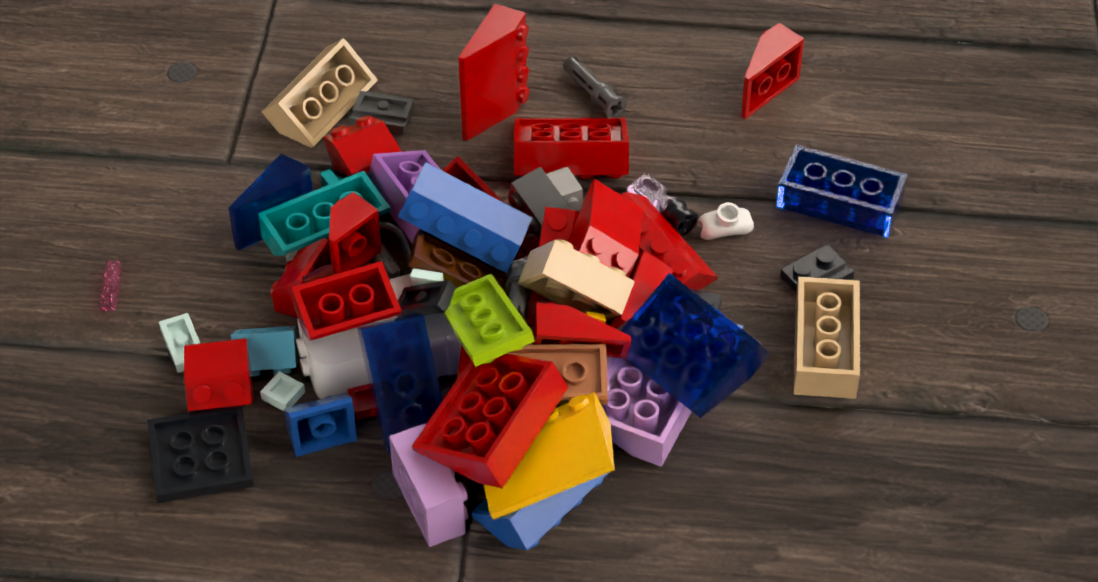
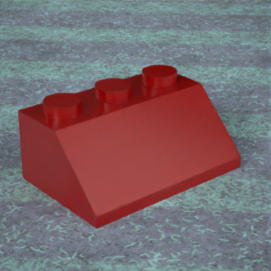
M382 261L291 287L294 310L303 333L310 341L402 314Z

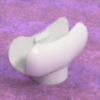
M723 203L718 207V210L707 212L697 220V226L703 227L700 236L705 240L731 235H746L752 232L754 228L750 212L745 208H738L733 203Z

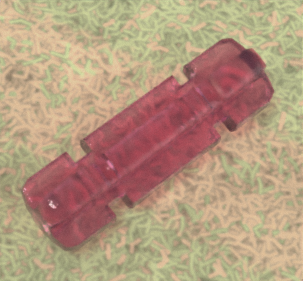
M108 260L104 267L105 273L103 274L101 287L102 294L99 300L100 309L104 312L114 311L117 307L116 299L118 298L120 276L122 273L121 263L118 260Z

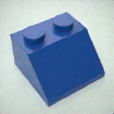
M346 393L327 396L324 399L297 404L284 409L286 428L296 457L357 441L353 401Z

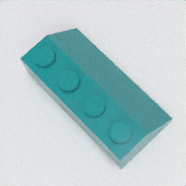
M361 171L260 212L258 217L262 239L274 256H284L318 240L328 238L331 207L352 192L377 208L379 216L390 212L391 209L367 174Z

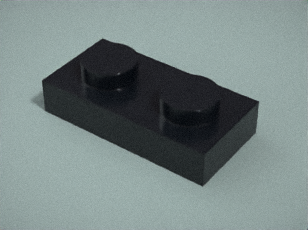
M449 280L404 287L398 299L402 314L397 315L399 319L445 313L450 306L456 287Z

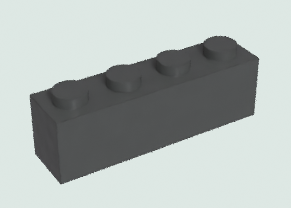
M541 167L511 183L508 194L511 207L532 217L528 229L531 231V234H536L539 240L545 206L572 210Z

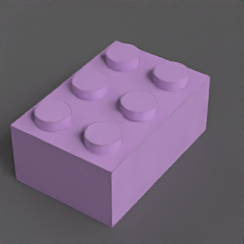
M425 423L391 435L389 438L393 475L428 546L432 547L465 534V520L468 519V512L464 501L467 500V493L462 482L456 483L453 477L455 476L453 470L414 451L411 447L426 426Z

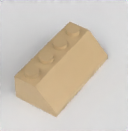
M342 38L327 46L261 112L280 134L312 148L355 105L360 91L367 92L378 79L347 41Z

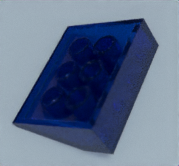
M668 273L621 330V332L631 336V344L626 359L699 418H702L751 379L770 356L769 352L760 342L670 273Z

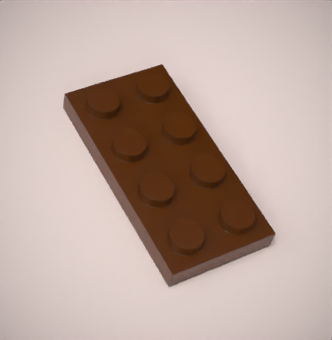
M419 228L413 240L409 267L443 273L444 281L449 280L456 288L492 274L508 296L505 289L508 279L507 273Z

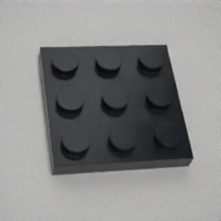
M242 405L147 420L157 503L254 487Z

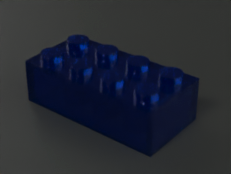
M796 144L779 181L776 207L888 238L904 198L908 174Z
M420 313L357 327L384 451L388 454H391L389 436L425 423L427 424L443 401L425 318Z

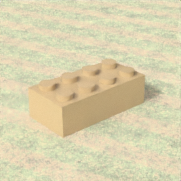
M798 277L795 302L794 395L856 399L860 378V281Z

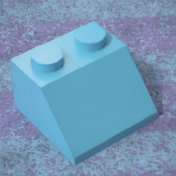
M297 325L239 329L232 333L231 340L247 338L251 376H259L260 370L271 369L275 375L279 371L288 374L291 373V368L297 367Z

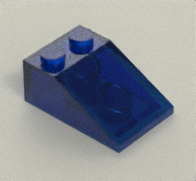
M281 153L231 204L228 210L236 249L241 250L263 240L258 213L313 191L310 166Z

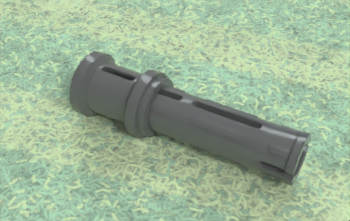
M570 56L564 61L563 69L590 94L591 101L595 105L601 106L604 109V113L608 118H616L624 112L627 101L624 97L617 96L610 84L601 82L576 56Z
M516 261L510 265L507 271L508 279L505 289L508 298L525 321L526 300L532 291L518 284L526 262Z

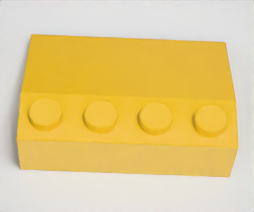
M595 392L588 395L581 394L575 396L569 403L557 408L555 407L503 489L483 484L490 515L493 520L614 471L611 424Z

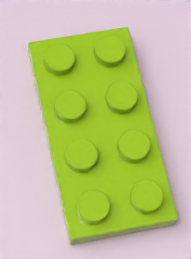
M492 274L456 288L450 306L445 313H442L475 367L490 363L502 355L521 350L525 345L535 342L531 329Z

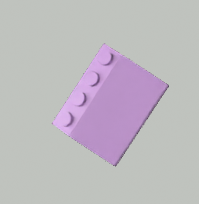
M626 323L622 332L631 336V344L626 358L607 357L608 405H602L611 424L612 442L630 455L662 467L711 377L713 353Z

